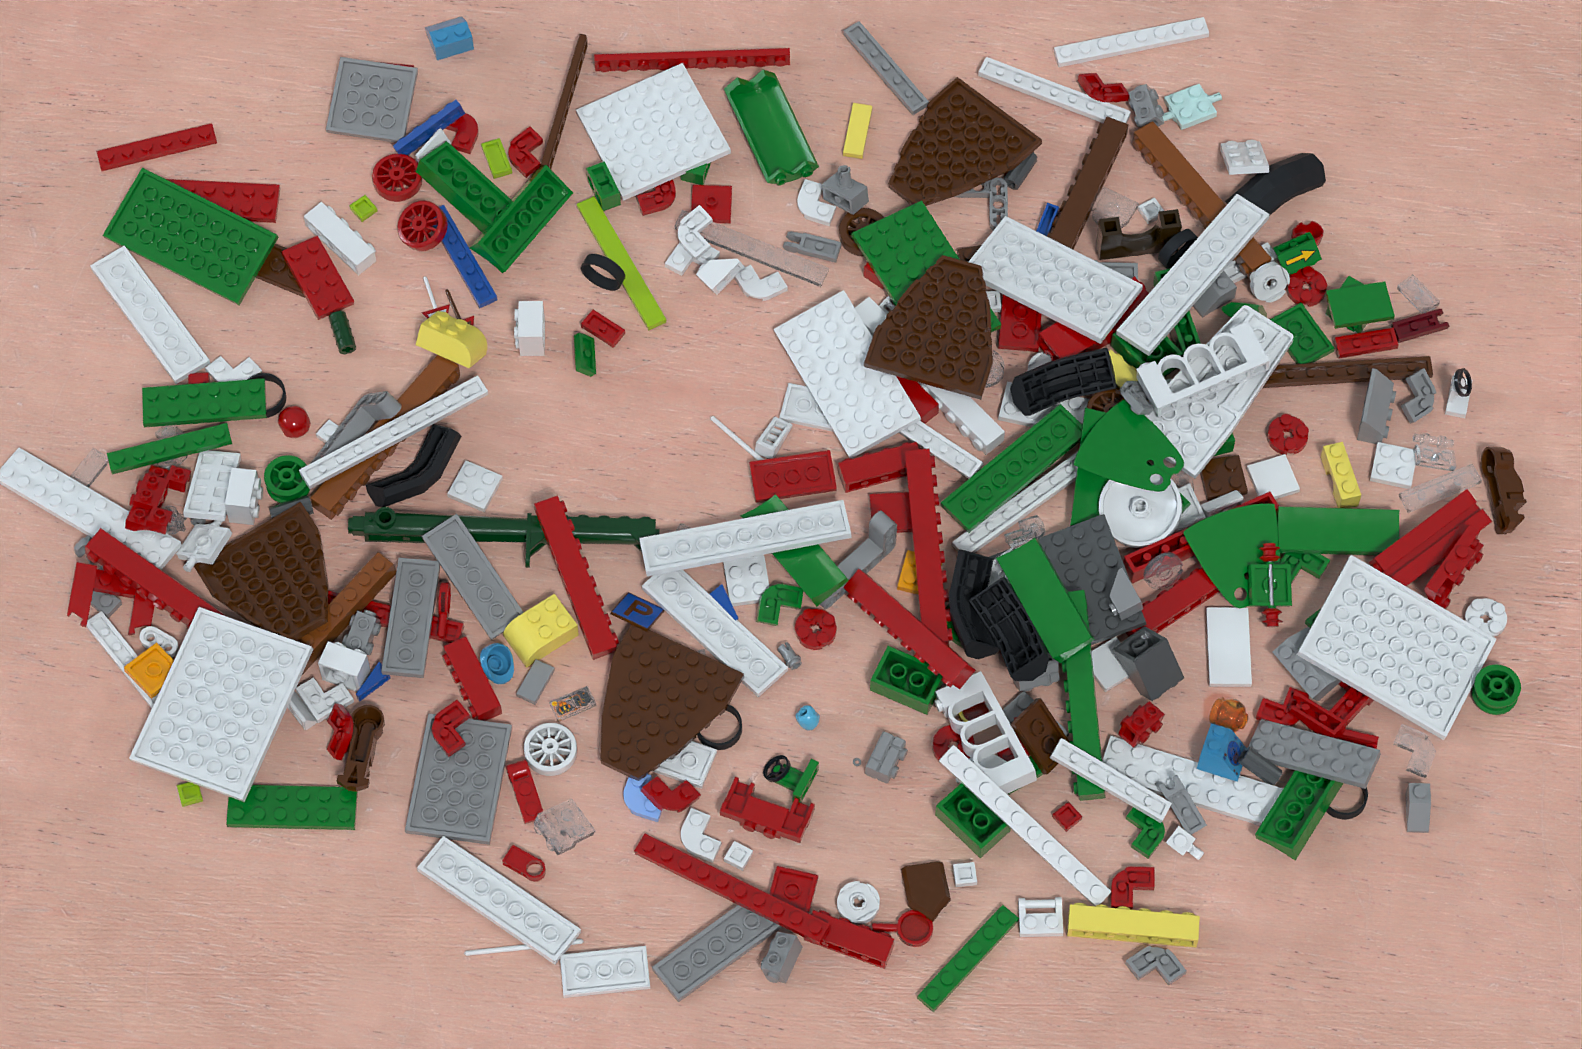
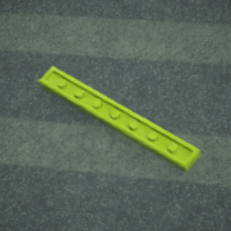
M595 196L577 203V209L605 257L614 261L624 271L625 279L622 286L648 331L667 323L664 314Z

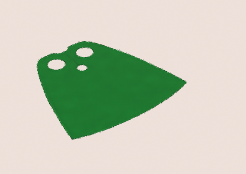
M1124 399L1111 408L1093 427L1079 448L1073 465L1128 486L1156 492L1165 491L1171 484V476L1179 473L1184 467V460L1162 431L1145 415L1134 413L1130 408L1131 405ZM1166 457H1172L1176 460V466L1172 468L1166 467L1163 460ZM1152 460L1154 462V465L1149 466L1147 464V461ZM1153 474L1162 476L1163 482L1160 485H1155L1150 481V477Z
M1254 504L1230 509L1205 518L1183 532L1208 577L1226 600L1236 608L1250 606L1249 579H1245L1244 574L1248 572V565L1266 563L1259 559V557L1263 556V551L1259 550V548L1263 547L1264 543H1276V547H1278V524L1275 504ZM1277 550L1276 555L1280 556V551ZM1280 559L1275 561L1274 564H1280ZM1240 587L1244 588L1247 592V597L1242 601L1237 600L1234 595L1235 590Z

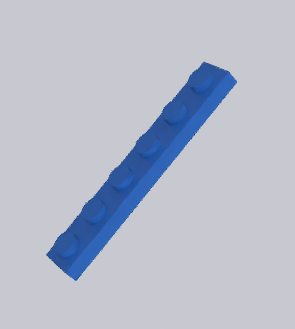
M444 205L440 206L439 208L445 213L448 223L446 234L441 242L478 307L482 308L497 301V295Z

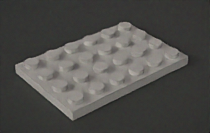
M429 713L405 833L436 838L444 836L451 840L490 845L512 725L468 719L455 728L466 745L448 757L433 738L432 725L436 714Z

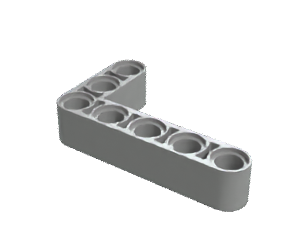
M388 391L364 395L311 463L364 436L376 420L394 417L400 411L402 405Z
M883 511L877 512L869 522V538L837 566L848 580L851 579L858 569L867 574L894 549L897 537V524ZM846 583L820 605L824 609L831 607L847 592L843 588Z

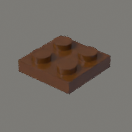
M1239 455L1211 459L1200 472L1207 501L1235 490L1241 495H1247L1248 493Z

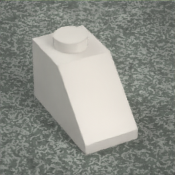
M738 259L709 260L700 266L696 275L718 295L745 266Z

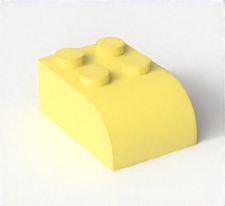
M437 311L420 326L416 346L467 368L472 367L487 353V341L484 334L478 328L467 324L465 320L453 318L446 312Z
M555 594L516 617L507 625L503 632V637L526 668L532 665L536 659L540 660L579 636L577 623Z

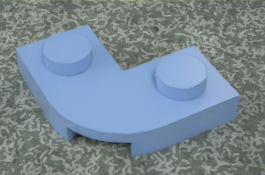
M647 774L646 777L639 781L629 777L623 793L626 806L631 810L632 814L658 822L662 811L656 808L641 792L642 787L652 780V775Z

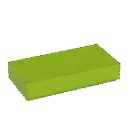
M500 138L482 143L481 147L493 179L512 174V168Z

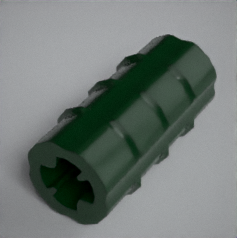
M338 311L329 315V321L339 353L344 355L350 354L356 350V344L346 312Z

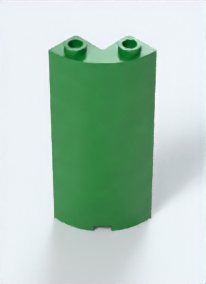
M762 70L750 81L737 77L724 88L767 183L781 186L787 182L802 177L806 178L813 174V171L819 165L775 73Z

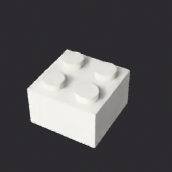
M519 301V308L515 309L516 327H514L516 349L520 350V356H544L545 315L543 301Z
M232 468L224 504L229 523L254 525L255 518H258L260 513L258 501L263 498L261 478H258L256 470Z
M328 641L318 662L322 680L335 685L343 683L347 689L358 692L371 673L368 657L365 652L359 649L352 650L346 648L345 645L339 642L332 643Z

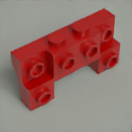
M151 465L149 472L145 474L143 480L138 481L137 493L131 496L129 505L132 508L127 516L125 529L131 531L150 530L166 535L167 525L171 523L173 515L172 511L162 509L168 495V489L184 493L186 483L191 480L192 471L174 465L171 466L170 470Z
M1470 525L1425 586L1424 592L1430 601L1447 609L1451 602L1449 596L1456 585L1460 586L1465 578L1464 573L1466 570L1470 571L1474 564H1478L1484 555L1481 553L1484 545L1478 540L1480 531Z
M738 777L734 778L728 795L720 809V816L740 822V826H743L749 832L757 831L770 839H781V837L801 843L806 827L808 828L814 813L815 804L811 803L808 806L799 803V799L795 798L789 811L785 807L753 797L755 783L751 782L750 785L739 782Z

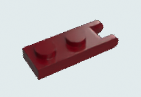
M1437 309L1392 322L1391 327L1395 330L1398 343L1448 329L1450 327L1449 323L1444 322L1440 324L1437 318L1444 313L1443 310Z

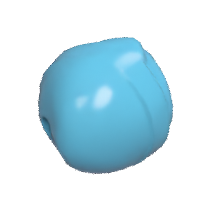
M809 705L800 708L798 713H796V720L799 725L809 731L817 727L820 715L814 708Z

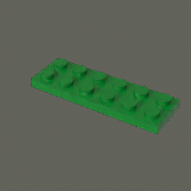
M265 378L142 388L144 428L267 418Z
M252 785L245 802L229 797L226 825L227 827L355 830L358 791H348L344 787Z

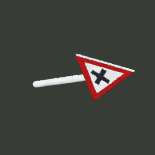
M424 276L423 279L433 309L421 314L427 319L437 311L449 314L450 304L437 308L428 279Z

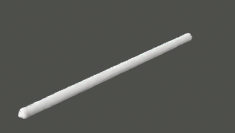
M710 416L711 421L756 460H764L715 416Z
M575 939L572 945L582 944L584 940ZM527 945L467 950L464 954L470 956L529 950L531 948Z

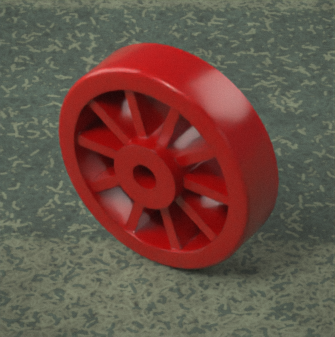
M390 154L380 159L372 172L373 185L376 192L382 198L394 202L412 198L420 190L423 178L416 173L418 162L405 154Z
M430 201L414 202L406 207L399 217L397 225L398 235L402 242L413 250L427 251L433 249L443 240L448 226L447 217L441 208ZM431 231L435 232L432 237L429 234Z

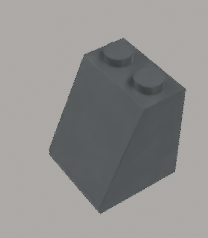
M1145 626L1112 649L1139 693L1150 701L1158 699L1164 692L1175 687L1178 682L1184 679L1167 638Z

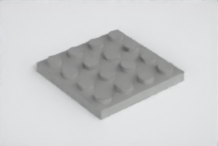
M340 57L326 132L394 143L400 138L405 137L418 68Z

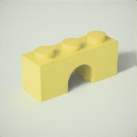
M1339 442L1323 446L1320 458L1326 475L1331 474L1333 495L1337 507L1352 508L1359 506L1361 492L1344 443Z

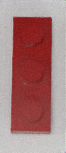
M1394 328L1340 336L1334 339L1339 359L1398 349L1399 346Z

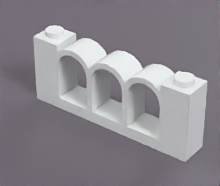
M1247 321L1235 324L1229 329V333L1217 334L1212 338L1209 346L1199 343L1191 345L1186 349L1183 357L1169 355L1161 359L1158 365L1155 361L1142 364L1136 369L1137 380L1150 404L1153 406L1157 417H1161L1268 371L1270 360ZM1220 346H1230L1235 349L1243 364L1225 371L1214 351ZM1194 357H1204L1209 360L1217 375L1198 382L1189 365V361ZM1169 368H1178L1183 371L1191 386L1173 394L1162 374Z
M981 671L973 674L961 689L953 685L951 688L946 686L935 691L937 699L934 701L938 712L942 711L946 718L949 717L952 730L961 737L963 751L967 756L973 758V763L1006 794L1037 781L1035 768ZM983 701L990 711L967 722H960L955 719L959 712ZM996 724L1002 733L1001 736L980 745H972L967 741L973 734ZM1008 747L1015 759L991 769L980 765L981 761L986 757Z

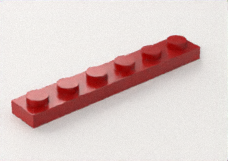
M210 123L96 152L101 171H106L217 144L213 124Z

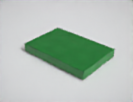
M1385 281L1326 291V298L1335 329L1394 320L1395 315Z
M1302 303L1270 319L1293 334V343L1287 352L1296 364L1314 363L1335 350Z

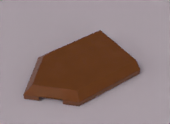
M936 861L903 867L901 873L908 907L914 911H919L927 919L934 922L940 911L951 901L944 864Z

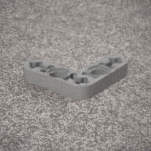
M994 178L981 184L984 187L982 191L970 189V191L954 196L958 198H989V225L993 231L998 226L996 223L997 215H1000V222L1005 216L1008 217L1007 182L1002 178ZM997 185H999L1000 188H1001V189H1000V195H996V194H997V189H996V186H997ZM999 201L1002 202L1004 206L1000 209H997L993 206V204Z

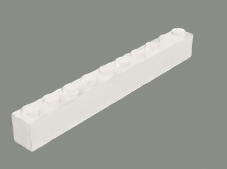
M868 297L857 305L855 309L873 337L875 329L879 324H882L887 314ZM919 383L939 403V410L945 414L946 419L951 424L954 423L959 428L960 433L964 437H968L978 451H982L987 455L1004 441L1005 431L971 397Z

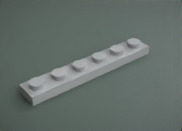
M860 21L844 30L843 35L912 115L927 107L929 101Z

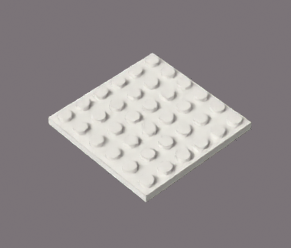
M683 63L576 109V113L602 162L605 161L623 201L679 177L688 170L731 154L728 143Z

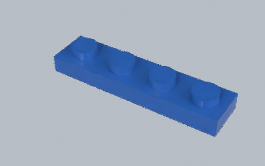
M457 100L448 103L444 109L430 116L426 122L415 127L407 136L400 138L393 145L396 153L410 155L425 144L438 129L444 130L463 116L465 112Z

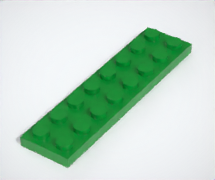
M1061 404L1058 405L941 502V507L970 533L1081 440L1082 424Z

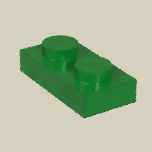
M577 333L574 335L576 371L592 377L596 374L594 338Z

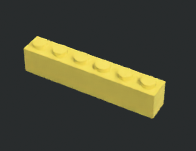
M1075 903L1074 905L1070 904L1067 936L1197 948L1200 916L1190 912L1174 914L1168 910L1151 912L1150 909L1146 908L1130 910L1128 907L1108 908L1106 905H1096L1094 907L1087 906L1084 903Z

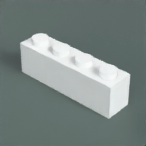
M320 202L304 215L305 226L318 236L358 276L376 262L375 248L370 243L366 244L356 230L352 231L343 218H338L332 207Z

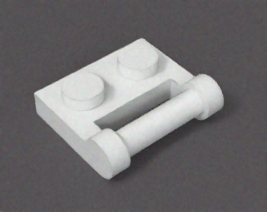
M1062 897L1047 900H1025V898H1018L1020 937L1063 936ZM1055 908V913L1026 914L1025 909Z

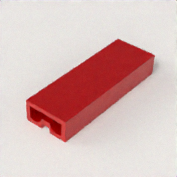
M1135 276L1131 278L1143 285L1142 291L1101 344L1057 322L1039 333L1037 340L1039 347L1046 355L1049 354L1051 356V361L1103 348L1111 343L1112 335L1149 294L1145 285L1139 282Z
M1466 489L1373 558L1369 564L1404 586H1408L1448 556L1469 525L1481 531L1493 521L1483 509L1478 507L1477 501Z

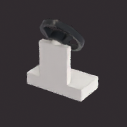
M1465 368L1458 369L1454 376H1452L1445 415L1464 419L1466 417L1473 380H1471V376Z

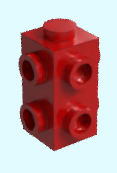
M1150 701L1144 706L1139 705L1134 710L1132 716L1129 717L1127 715L1121 721L1120 726L1122 727L1118 735L1133 748L1140 742L1143 744L1148 740L1152 732L1157 733L1161 729L1165 714Z

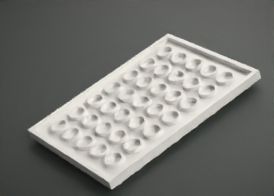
M1350 555L1296 655L1444 740L1465 702L1477 674L1482 669L1496 638Z
M199 607L129 759L135 763L245 802L312 654V646Z

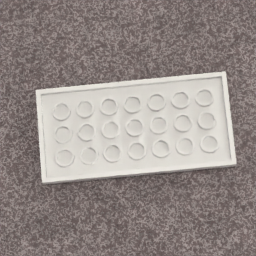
M1007 216L1003 218L969 260V263L982 266L983 279L986 286L1100 344L1143 288L1142 284Z
M844 290L774 328L775 334L849 458H854L921 420L919 413L896 376L864 367V361L873 337Z

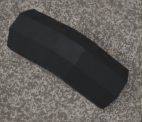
M1314 153L1297 154L1269 166V173H1257L1225 202L1228 204L1238 194L1271 215L1292 198L1322 187L1326 182L1324 165Z
M1103 348L1063 357L1014 377L1010 391L1014 405L1024 416H1031L1062 401L1115 389L1117 385L1111 356L1108 349Z
M433 424L414 462L403 472L366 484L367 493L375 506L386 507L425 493L441 478L462 436L451 428Z
M959 549L949 592L950 618L966 656L979 660L994 655L1000 650L994 637L969 601L988 587L994 559Z
M1005 576L969 600L998 644L1010 677L1014 681H1033L1046 672L1049 655L1043 640Z

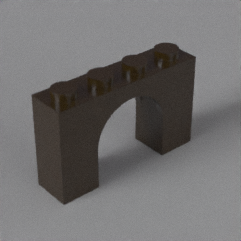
M1178 209L1159 211L1156 225L1152 229L1140 234H1123L1119 217L1099 219L1096 237L1099 260L1160 253L1164 245L1181 231L1182 225Z

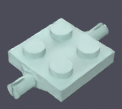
M1200 84L1165 96L1164 103L1169 112L1164 113V116H1162L1163 120L1173 119L1180 129L1183 130L1217 117V111L1212 103L1222 100L1220 92L1211 96L1207 95Z

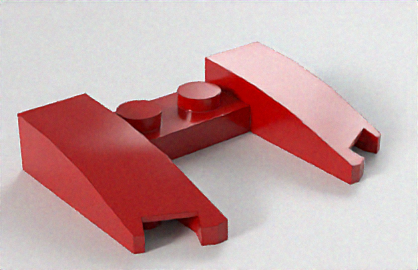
M76 563L67 616L70 617L73 612L83 620L80 623L82 627L87 626L93 591L134 599L128 635H135L134 628L151 626L155 606L150 599H144L138 595L136 589L131 586H125L116 575H110L105 570H99L96 565Z
M1341 681L1338 685L1347 692L1330 711L1297 691L1293 694V699L1297 700L1296 707L1291 706L1290 711L1313 732L1338 739L1339 736L1344 734L1346 726L1355 716L1374 700Z

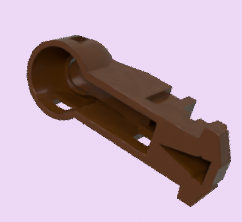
M1486 447L1481 455L1480 467L1489 488L1497 523L1495 531L1496 534L1512 533L1525 518L1524 514H1518V510L1527 503L1523 496L1522 480L1514 469V457L1510 450L1503 447ZM1487 466H1491L1492 473L1488 472Z
M372 705L358 707L351 715L354 722L353 736L343 775H338L336 780L338 785L348 791L357 792L369 788L370 781L367 779V777H370L369 767H372L376 743L382 736L383 727L385 726L382 711Z

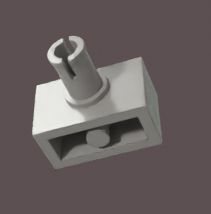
M843 165L822 184L823 199L854 215L869 202L868 189L864 184L851 179L850 167Z

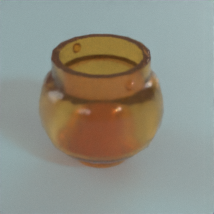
M1218 698L1213 704L1209 715L1210 723L1232 729L1234 733L1238 732L1239 729H1243L1248 721L1245 706L1234 698Z

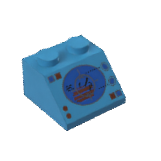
M1211 723L1197 769L1238 782L1243 767L1238 763V757L1246 747L1232 729Z

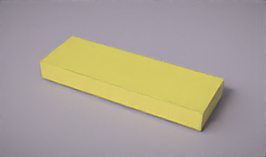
M853 103L843 156L863 158L872 114L871 105Z

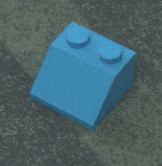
M462 16L425 27L436 60L474 50L472 34L466 20Z

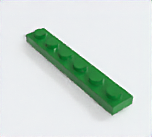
M224 423L107 453L113 475L231 445L232 440L228 425Z
M1002 905L921 991L917 999L932 1012H935L1015 926L1019 918Z

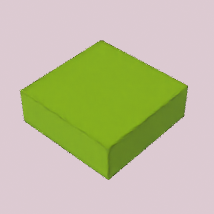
M366 195L349 205L350 210L361 222L378 212L377 207Z
M190 782L177 785L182 807L203 801L199 785Z

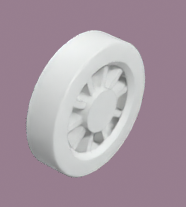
M541 724L532 729L525 739V759L529 767L541 775L556 776L562 774L576 760V739L573 733L561 724ZM559 754L567 755L566 759L564 760ZM543 756L539 762L536 760V758ZM556 758L561 764L553 766V759ZM547 759L550 760L551 766H544Z

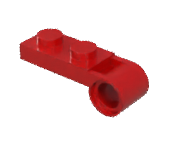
M527 760L506 765L507 774L512 784L524 824L545 818Z

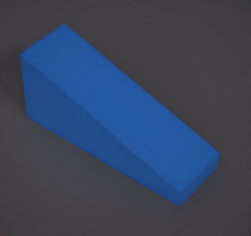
M1047 203L1036 230L1037 232L1045 236L1048 235L1056 216L1060 212L1058 206Z
M721 584L710 595L736 621L738 616Z
M378 662L356 693L359 702L391 679L390 675H382V664Z

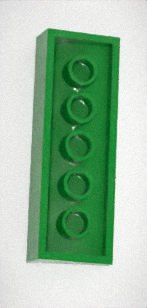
M447 141L419 161L416 173L482 233L511 201L505 193Z
M544 165L531 176L469 249L481 255L501 273L506 272L570 198L573 192L547 165Z
M1085 408L1080 447L1087 435L1106 412ZM1077 467L1070 526L1100 516V495L1109 479Z
M775 494L765 503L740 516L744 519L789 509ZM819 544L771 553L816 607L849 581Z
M1278 507L1276 511L1278 547H1280L1278 551L1280 553L1379 555L1399 540L1400 510Z
M1033 538L1017 549L996 558L1053 659L1062 663L1095 640L1038 539Z
M1295 770L1255 833L1256 839L1271 845L1296 861L1343 783Z

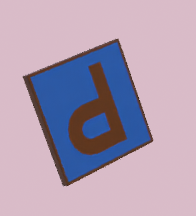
M628 592L610 614L642 630L648 631L665 610Z

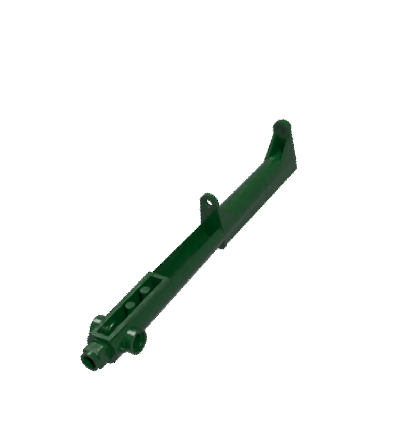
M382 507L376 512H365V516L349 517L348 534L364 536L365 542L425 543L422 539L424 534L454 515L397 513L389 507ZM527 513V518L458 515L476 542H526V568H530V557L548 544L537 515L534 516L532 513ZM566 515L567 520L571 519L575 531H572L574 538H578L581 544L634 545L642 552L639 538L660 534V529L656 528V519H651L650 517L635 519L628 516L610 518L605 515L599 517H589L587 515L569 517Z

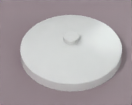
M1153 474L1150 477V481L1155 485H1160L1163 482V478L1159 474ZM1170 479L1171 484L1168 488L1160 492L1144 490L1112 480L1106 483L1100 495L1099 514H1105L1113 538L1116 541L1129 547L1144 548L1170 536L1175 531L1182 514V500L1179 490L1172 479Z

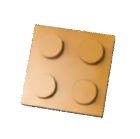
M155 643L124 666V671L152 699L160 692L174 660Z

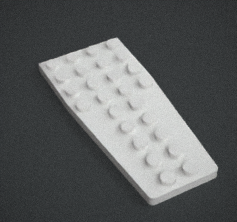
M1247 305L1242 306L1214 336L1219 333H1229V329L1235 324L1248 321L1270 360L1269 370L1161 417H1157L1154 410L1150 415H1145L1178 450L1184 460V467L1181 470L1196 479L1232 434L1293 343L1292 333ZM1220 346L1214 351L1225 371L1243 364L1235 349L1230 346ZM1198 356L1189 361V365L1198 382L1217 375L1208 359ZM1182 370L1168 383L1173 394L1191 386ZM1165 458V460L1176 466V460L1174 458Z

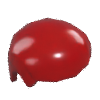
M1311 221L1307 225L1300 222L1292 229V239L1310 232L1317 246L1320 244L1324 233L1322 226L1315 221Z
M295 405L286 407L278 416L279 427L287 437L298 438L309 431L311 422L307 412L301 407Z

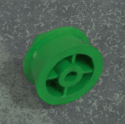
M291 455L280 456L272 460L264 473V481L269 496L281 504L307 496L310 489L299 473L301 468L307 466L306 463L300 458Z
M1498 664L1486 666L1479 671L1472 687L1473 701L1479 709L1488 714H1505L1512 710L1517 703L1521 692L1520 679L1512 669Z

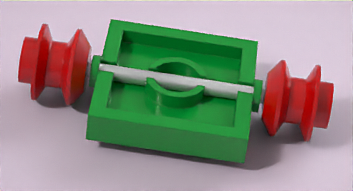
M1264 543L1263 547L1259 548V550L1263 551V556L1259 557V559L1266 562L1265 564L1248 565L1250 607L1269 608L1261 612V614L1266 615V620L1262 621V623L1266 624V627H1279V623L1283 622L1278 619V615L1282 611L1276 607L1292 606L1291 564H1274L1275 561L1280 559V556L1276 555V551L1280 549V547H1276V543Z

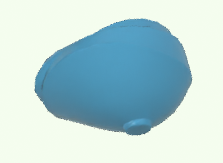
M494 643L482 649L480 654L481 666L489 680L496 684L509 682L514 674L513 656L509 648L503 644Z

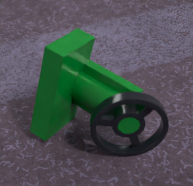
M778 755L773 757L764 767V777L769 782H774L794 791L792 802L795 798H798L799 803H802L819 771V762L811 759L806 770L801 772L790 766V761L786 756ZM780 760H786V764L782 765ZM774 762H776V765L773 766L771 773L767 776L768 769Z

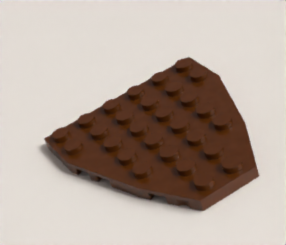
M957 77L928 103L927 111L924 116L921 115L917 128L913 129L900 152L901 157L898 164L895 165L894 174L889 180V188L911 205L923 201L925 206L960 195L1015 169L1042 144V139Z
M942 255L934 266L929 267L919 280L916 279L898 300L895 308L887 314L882 324L877 326L864 361V367L981 400L993 365L990 302L986 293L982 266Z
M301 502L226 545L213 564L199 562L194 565L212 597L255 627L297 641L328 622V578L321 534Z
M631 624L612 657L602 712L601 764L637 781L646 777L650 771L659 768L661 763L678 755L696 738L699 732L709 727L718 715L721 716L726 711L744 679V673L651 630L645 631Z

